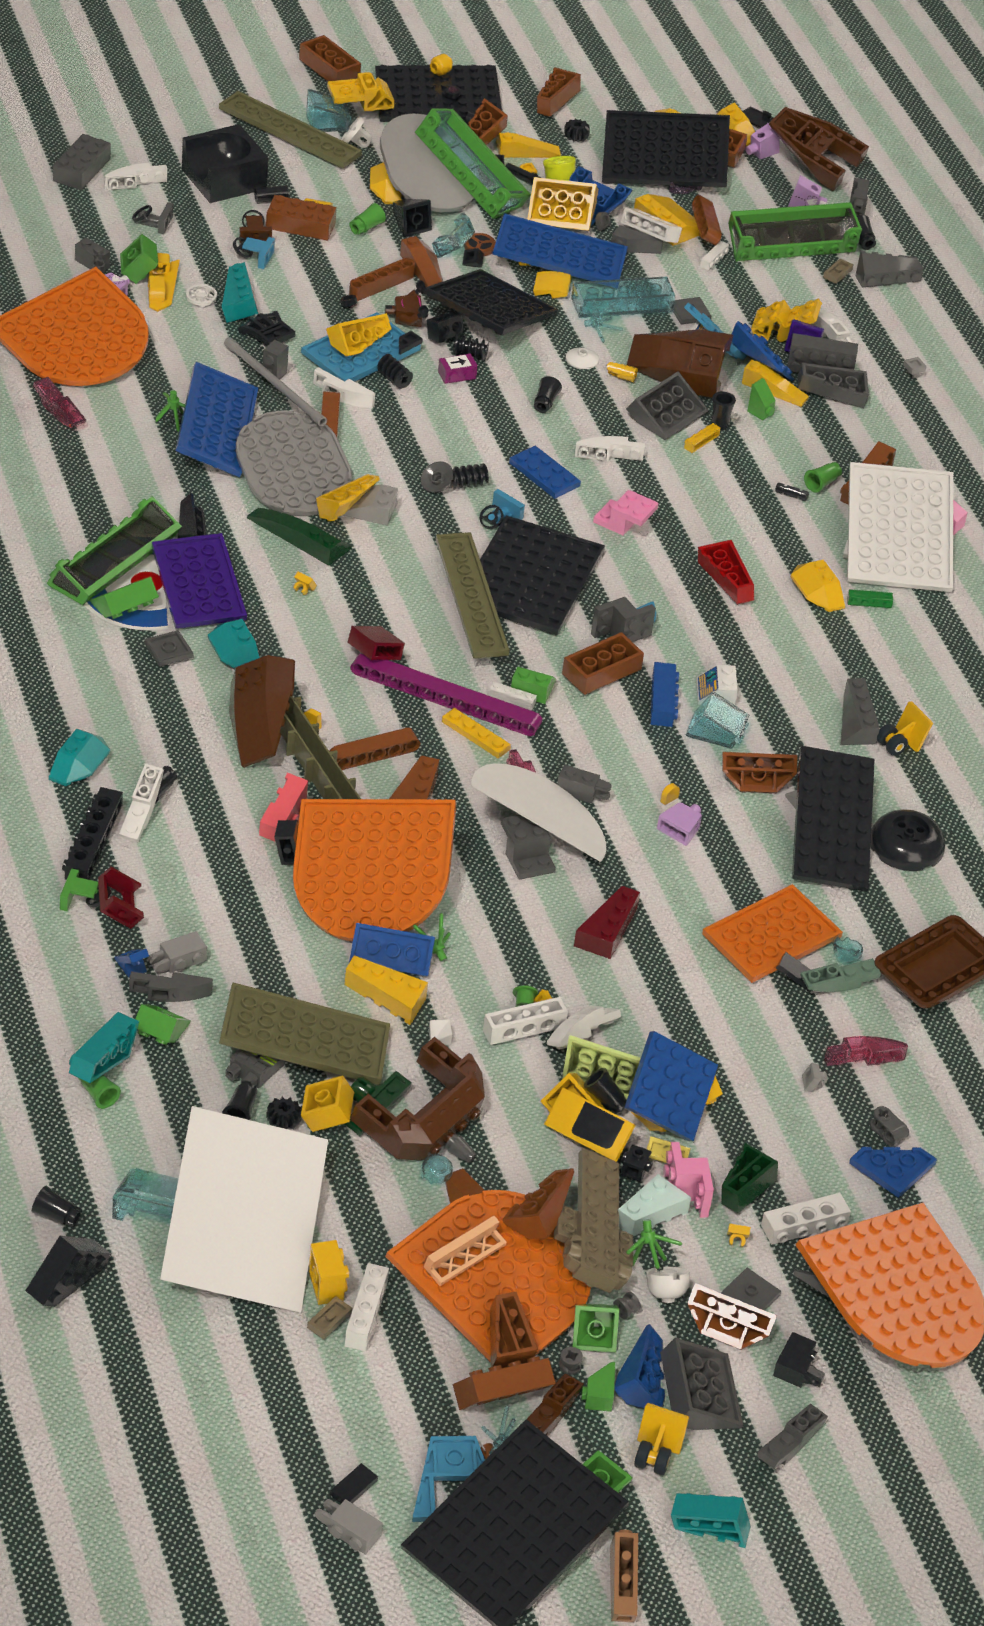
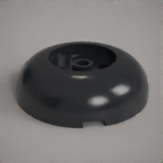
M894 810L881 816L871 829V849L880 856L879 859L893 868L904 871H923L925 867H933L941 861L945 852V837L940 826L929 816L914 810Z

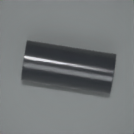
M286 185L254 189L256 203L272 201L274 195L289 196Z

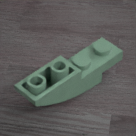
M873 958L839 967L838 963L801 972V977L808 990L818 992H840L861 988L862 982L880 978L881 975L880 970L875 966Z

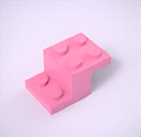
M627 490L618 501L610 499L594 516L593 522L624 536L634 524L642 526L658 509L659 503L636 492Z
M671 1142L670 1150L666 1151L667 1164L663 1166L664 1177H667L670 1183L691 1197L690 1201H694L695 1209H698L700 1218L708 1217L714 1192L708 1158H682L680 1143Z

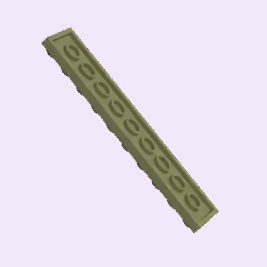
M240 91L235 92L219 103L220 110L338 167L345 168L362 155L361 149Z
M471 532L436 535V543L473 659L509 656V647Z

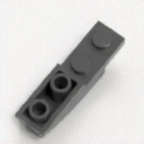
M131 971L129 980V991L148 994V1000L159 1002H182L211 996L213 989V978L173 972L172 977L169 978Z
M810 1403L786 1423L782 1432L758 1451L757 1457L773 1469H776L780 1464H787L816 1434L828 1416Z

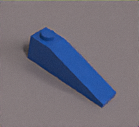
M650 1324L646 1325L622 1366L614 1387L617 1395L622 1397L626 1404L645 1408L647 1403L662 1407L665 1397V1390L661 1388V1380L664 1379V1373L660 1369V1362L662 1361L660 1352L663 1350V1340Z

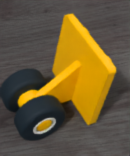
M910 701L907 703L896 727L893 724H886L880 728L877 741L881 745H886V750L893 756L901 754L907 745L915 752H919L933 722Z
M647 1403L637 1441L641 1443L635 1457V1467L644 1469L648 1463L654 1465V1473L664 1475L671 1453L680 1454L689 1416Z

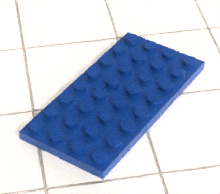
M504 213L493 255L618 288L628 246Z
M195 362L175 451L240 477L242 470L236 458V442L241 429L253 419L258 387Z

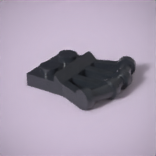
M272 311V313L257 314L256 317L248 318L245 324H241L238 327L240 334L254 336L259 343L262 342L266 346L274 340L281 343L295 337L296 332L282 321L278 311Z

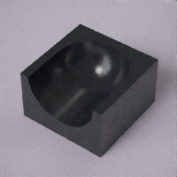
M237 124L183 137L181 170L207 201L214 203L254 193L255 188L267 187L268 156L243 127Z

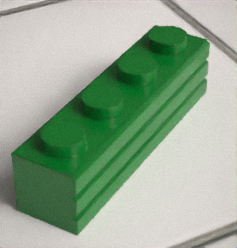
M849 589L847 604L892 608L893 593Z

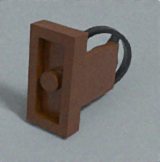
M249 210L242 217L243 227H239V237L267 241L268 237L272 238V227H264V216L259 211ZM251 212H254V213L259 214V216H256V215L247 216V214H248V213H251ZM244 218H246L247 227L244 224Z

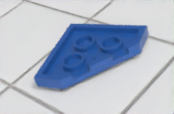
M862 1147L850 1158L849 1164L899 1198L936 1164L937 1158L921 1147H912V1150H900V1147H883V1150H872L871 1147Z

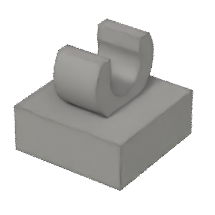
M919 357L906 359L903 363L907 373H910L912 378H917L921 372L926 371L927 366Z
M811 1063L802 1074L804 1090L812 1092L815 1087L822 1088V1080H828L827 1073L820 1072L819 1064Z

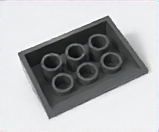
M676 372L636 398L626 408L637 423L663 440H667L709 411L679 372Z
M674 1338L660 1352L671 1411L689 1416L687 1429L742 1428L743 1421L728 1353Z

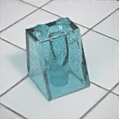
M308 89L306 116L309 125L323 132L348 131L349 124L352 123L351 115L348 114V107L344 103L334 104L330 95Z
M713 691L694 711L685 735L689 738L732 749L736 743L740 744L744 739L745 735L743 732L749 726L747 721L750 715Z

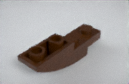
M565 1373L544 1395L542 1403L527 1420L545 1435L549 1436L579 1395L584 1383Z

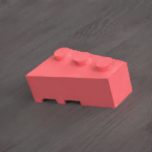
M287 772L284 787H279L277 790L278 798L275 803L271 802L260 820L259 836L275 841L274 836L278 820L299 821L301 799H307L308 780Z

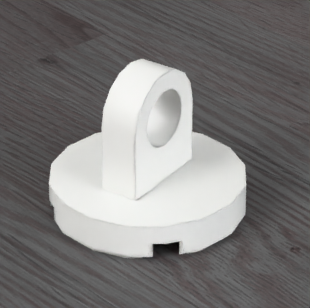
M360 117L350 125L348 132L344 133L341 140L346 143L352 140L358 146L365 148L369 146L372 138L361 127L364 120ZM360 137H364L367 142H363Z

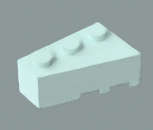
M657 1174L618 1209L619 1228L636 1236L643 1230V1220L650 1219L652 1228H654L656 1224L663 1221L665 1223L669 1222L672 1217L679 1214L683 1216L688 1213L691 1197Z

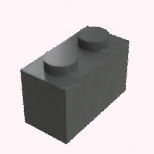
M274 340L263 350V366L278 379H281L287 374L289 346Z

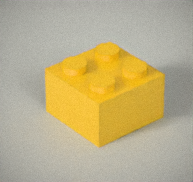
M342 1075L306 1085L301 1117L312 1132L350 1122L354 1091L345 1077Z
M337 1240L312 1243L310 1246L308 1272L318 1305L328 1304L334 1297L344 1301V1293L348 1291L346 1278H349L348 1266L343 1264L344 1253L343 1249L338 1247Z

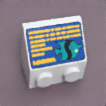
M716 665L697 677L698 705L735 707L738 691L736 666Z

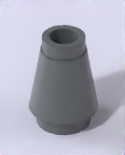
M454 1134L445 1145L449 1153L468 1164L477 1156L465 1139L457 1134Z

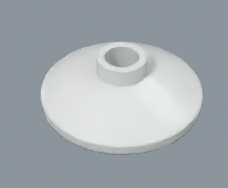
M574 348L567 352L566 361L577 369H591L597 366L599 357L590 349Z

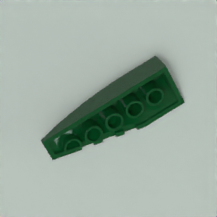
M258 507L247 515V519L328 566L351 550L352 547L326 531L286 513Z

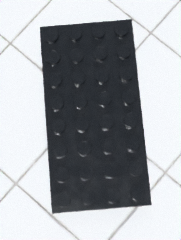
M801 745L799 749L792 879L867 892L870 869L874 758Z

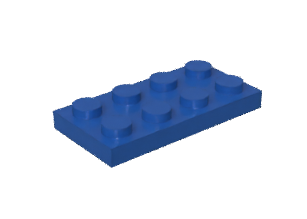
M536 445L510 457L509 463L554 499L581 485V481Z
M356 923L349 962L355 955L396 971L429 976L435 937Z

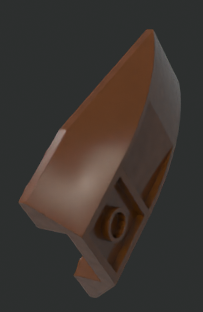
M702 329L634 334L627 365L638 368V372L659 382L679 372L697 396L713 398V395L720 390L721 382L718 379L725 351H730L733 335Z

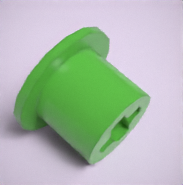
M524 985L515 987L512 994L516 997V1007L534 1003L538 990Z

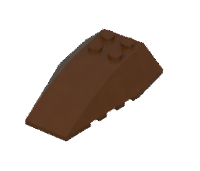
M266 655L235 668L230 687L229 714L243 768L276 755L281 738L280 728L285 724L284 714L285 711L289 710L290 703L288 700L290 696H293L295 661L293 659Z

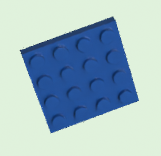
M650 1031L624 1108L687 1141H694L718 1064L655 1031Z

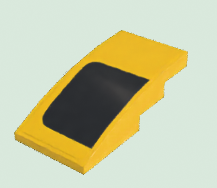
M562 1088L544 1125L615 1162L618 1161L636 1126L565 1088Z

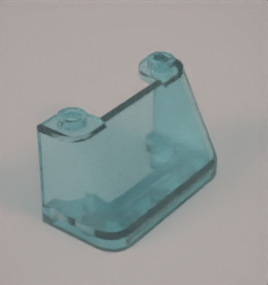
M139 1168L129 1170L114 1193L112 1219L123 1221L126 1214L129 1213V1216L133 1217L135 1211L171 1219L178 1178Z

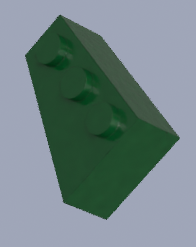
M745 1143L740 1156L738 1155L733 1169H730L722 1184L721 1204L736 1213L743 1210L778 1180V1161Z

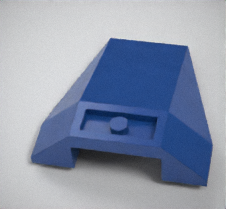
M580 166L577 167L569 180L596 184L599 189L591 225L595 223L596 215L599 212H611L624 203L632 192L631 188L622 184H618L615 189L596 182L592 179V172Z
M737 321L732 331L733 344L750 359L767 365L776 373L793 381L794 378L791 375L793 372L767 346L769 342L763 336L752 335L750 333L752 329L746 323L742 324Z

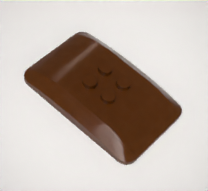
M950 915L878 955L874 963L880 972L914 1003L922 1008H930L984 979V937L961 917Z

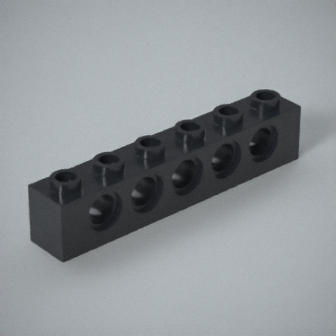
M100 787L98 793L94 794L92 807H88L86 820H82L80 833H76L74 846H70L68 859H65L63 862L62 871H65V880H67L71 869L79 870V878L90 880L123 806V792Z

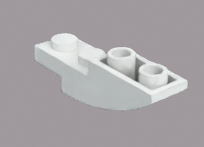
M140 163L116 169L105 175V190L137 188V184L167 182V166H150V163Z
M820 309L817 321L813 325L824 329L822 337L827 336L832 340L851 342L848 337L851 332L837 317Z
M319 367L314 370L313 384L322 388V394L323 391L340 392V402L365 408L374 407L375 393L351 379L344 382Z
M622 436L593 437L576 442L574 457L608 461L609 457L643 461L645 443L630 442L628 437Z
M149 764L144 765L132 795L133 801L119 833L120 838L139 842L143 829H146L157 799L164 772L163 768Z
M593 1005L585 1007L561 1023L547 1040V1044L556 1046L557 1049L567 1048L570 1035L580 1039L592 1036L591 1030L597 1029L598 1025L611 1024L615 1019L620 1018V1009H604L603 1007Z

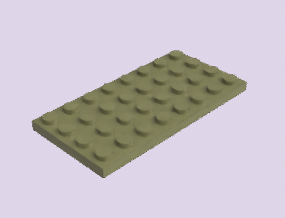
M232 982L219 1044L353 1079L365 1077L371 1083L380 1085L390 1023Z

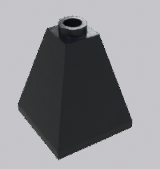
M402 199L393 202V214L404 238L432 230L431 200Z

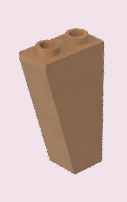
M631 1530L615 1532L610 1545L611 1621L635 1622L637 1618L638 1533H632Z

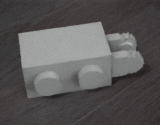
M197 931L160 943V951L149 955L148 961L151 964H155L153 969L156 973L166 970L172 973L205 962L207 959V946Z
M326 1499L323 1506L331 1514L320 1508L314 1513L319 1521L328 1526V1531L333 1537L343 1540L352 1549L360 1551L365 1555L382 1535L383 1523L346 1499L341 1505Z

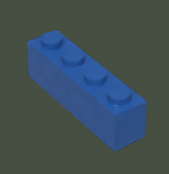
M654 662L650 725L673 727V721L677 720L678 709H675V707H678L679 697L675 695H678L679 684H676L679 681V672H676V664Z

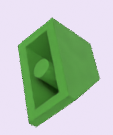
M761 378L752 384L747 412L761 420H765L775 412L776 400L765 379Z
M610 1362L588 1377L587 1386H582L581 1400H585V1409L612 1411L615 1362Z

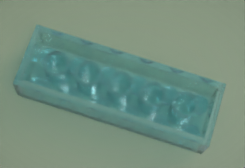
M666 276L573 282L571 299L578 317L587 318L673 312L675 293Z

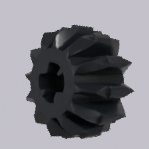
M570 119L565 124L564 136L567 137V140H573V142H584L589 137L590 125L586 121H581V119Z
M282 1096L280 1100L274 1098L272 1103H269L266 1118L271 1126L294 1130L295 1126L299 1125L301 1121L302 1109L298 1101H292L291 1097L284 1099Z

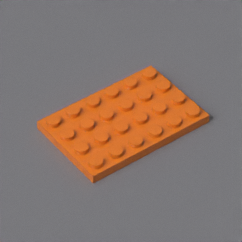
M793 884L703 928L702 935L751 983L777 971L776 967L785 952L798 960L841 938L843 933Z

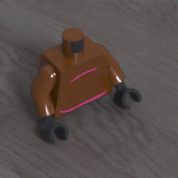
M420 280L416 283V290L413 289L405 296H396L394 305H385V314L394 315L396 324L422 327V318H427L429 312L428 307L422 305L421 295H419V293L424 294L425 283Z

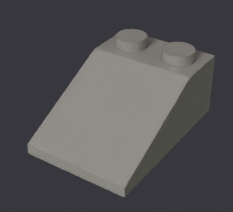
M375 485L342 516L388 526L397 505L398 488Z

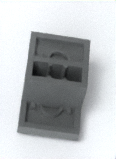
M626 597L596 606L591 635L597 638L609 633L614 636L622 632L632 642L652 636L656 608L651 604L636 609Z
M522 815L501 818V825L507 835L505 854L518 879L555 873L556 867L549 855L551 842L549 832Z

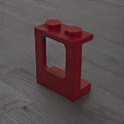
M110 867L98 877L101 913L130 929L144 918V912L135 908L134 892L141 887L140 882L113 867ZM107 885L120 892L123 900L114 895L108 899Z

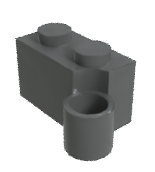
M86 237L75 244V261L89 269L97 267L105 275V270L110 268V251Z

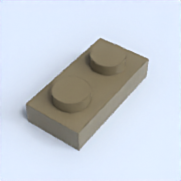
M840 258L824 272L823 278L837 284L853 270L854 264Z
M334 1297L307 1322V1328L322 1339H325L352 1314L353 1308L338 1297Z

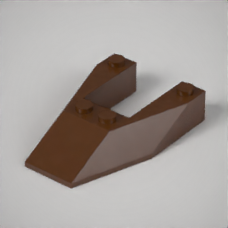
M784 107L769 122V126L789 151L821 184L832 191L842 183L846 170L824 157L823 154L830 150L857 167L865 159L869 148L868 145L831 122Z

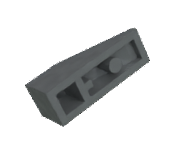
M619 225L612 234L611 242L628 246V253H662L663 240L622 225Z

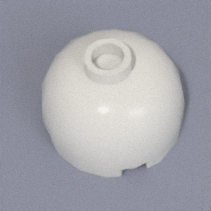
M663 1267V1270L658 1272L656 1268L648 1269L646 1271L647 1286L655 1297L662 1298V1302H675V1298L683 1296L689 1287L690 1271L686 1272L685 1268Z

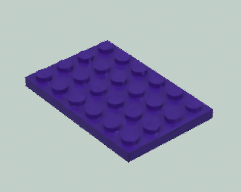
M222 533L152 542L151 547L175 629L226 623L239 619L247 620L245 606Z

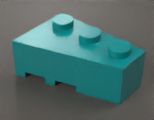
M676 1493L671 1512L675 1530L701 1537L704 1534L716 1536L719 1542L724 1543L725 1539L738 1542V1547L746 1548L751 1525L742 1497Z

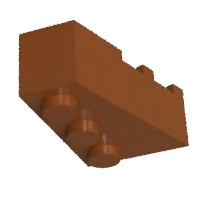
M517 1292L496 1295L490 1307L491 1367L501 1365L502 1368L508 1367L509 1363L521 1361V1364L527 1363V1359L533 1358L538 1348Z

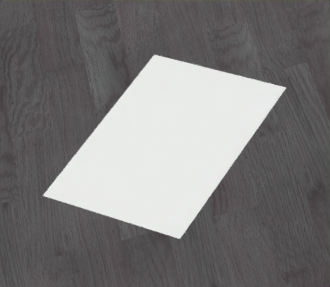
M192 1106L160 1280L301 1313L328 1139Z

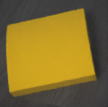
M557 271L537 272L533 289L534 295L551 294L552 299L568 296L571 275Z

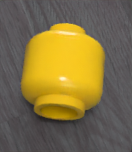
M447 54L437 55L431 59L430 69L438 76L444 75L452 70L453 61Z

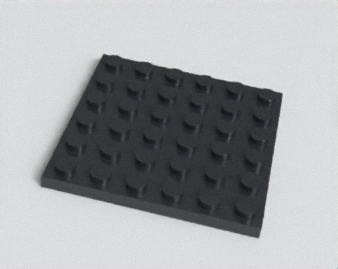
M482 269L425 287L424 294L429 296L430 299L441 302L443 306L454 309L456 313L467 316L471 321H477L483 327L494 330L498 335H504L556 316L558 312L557 308Z

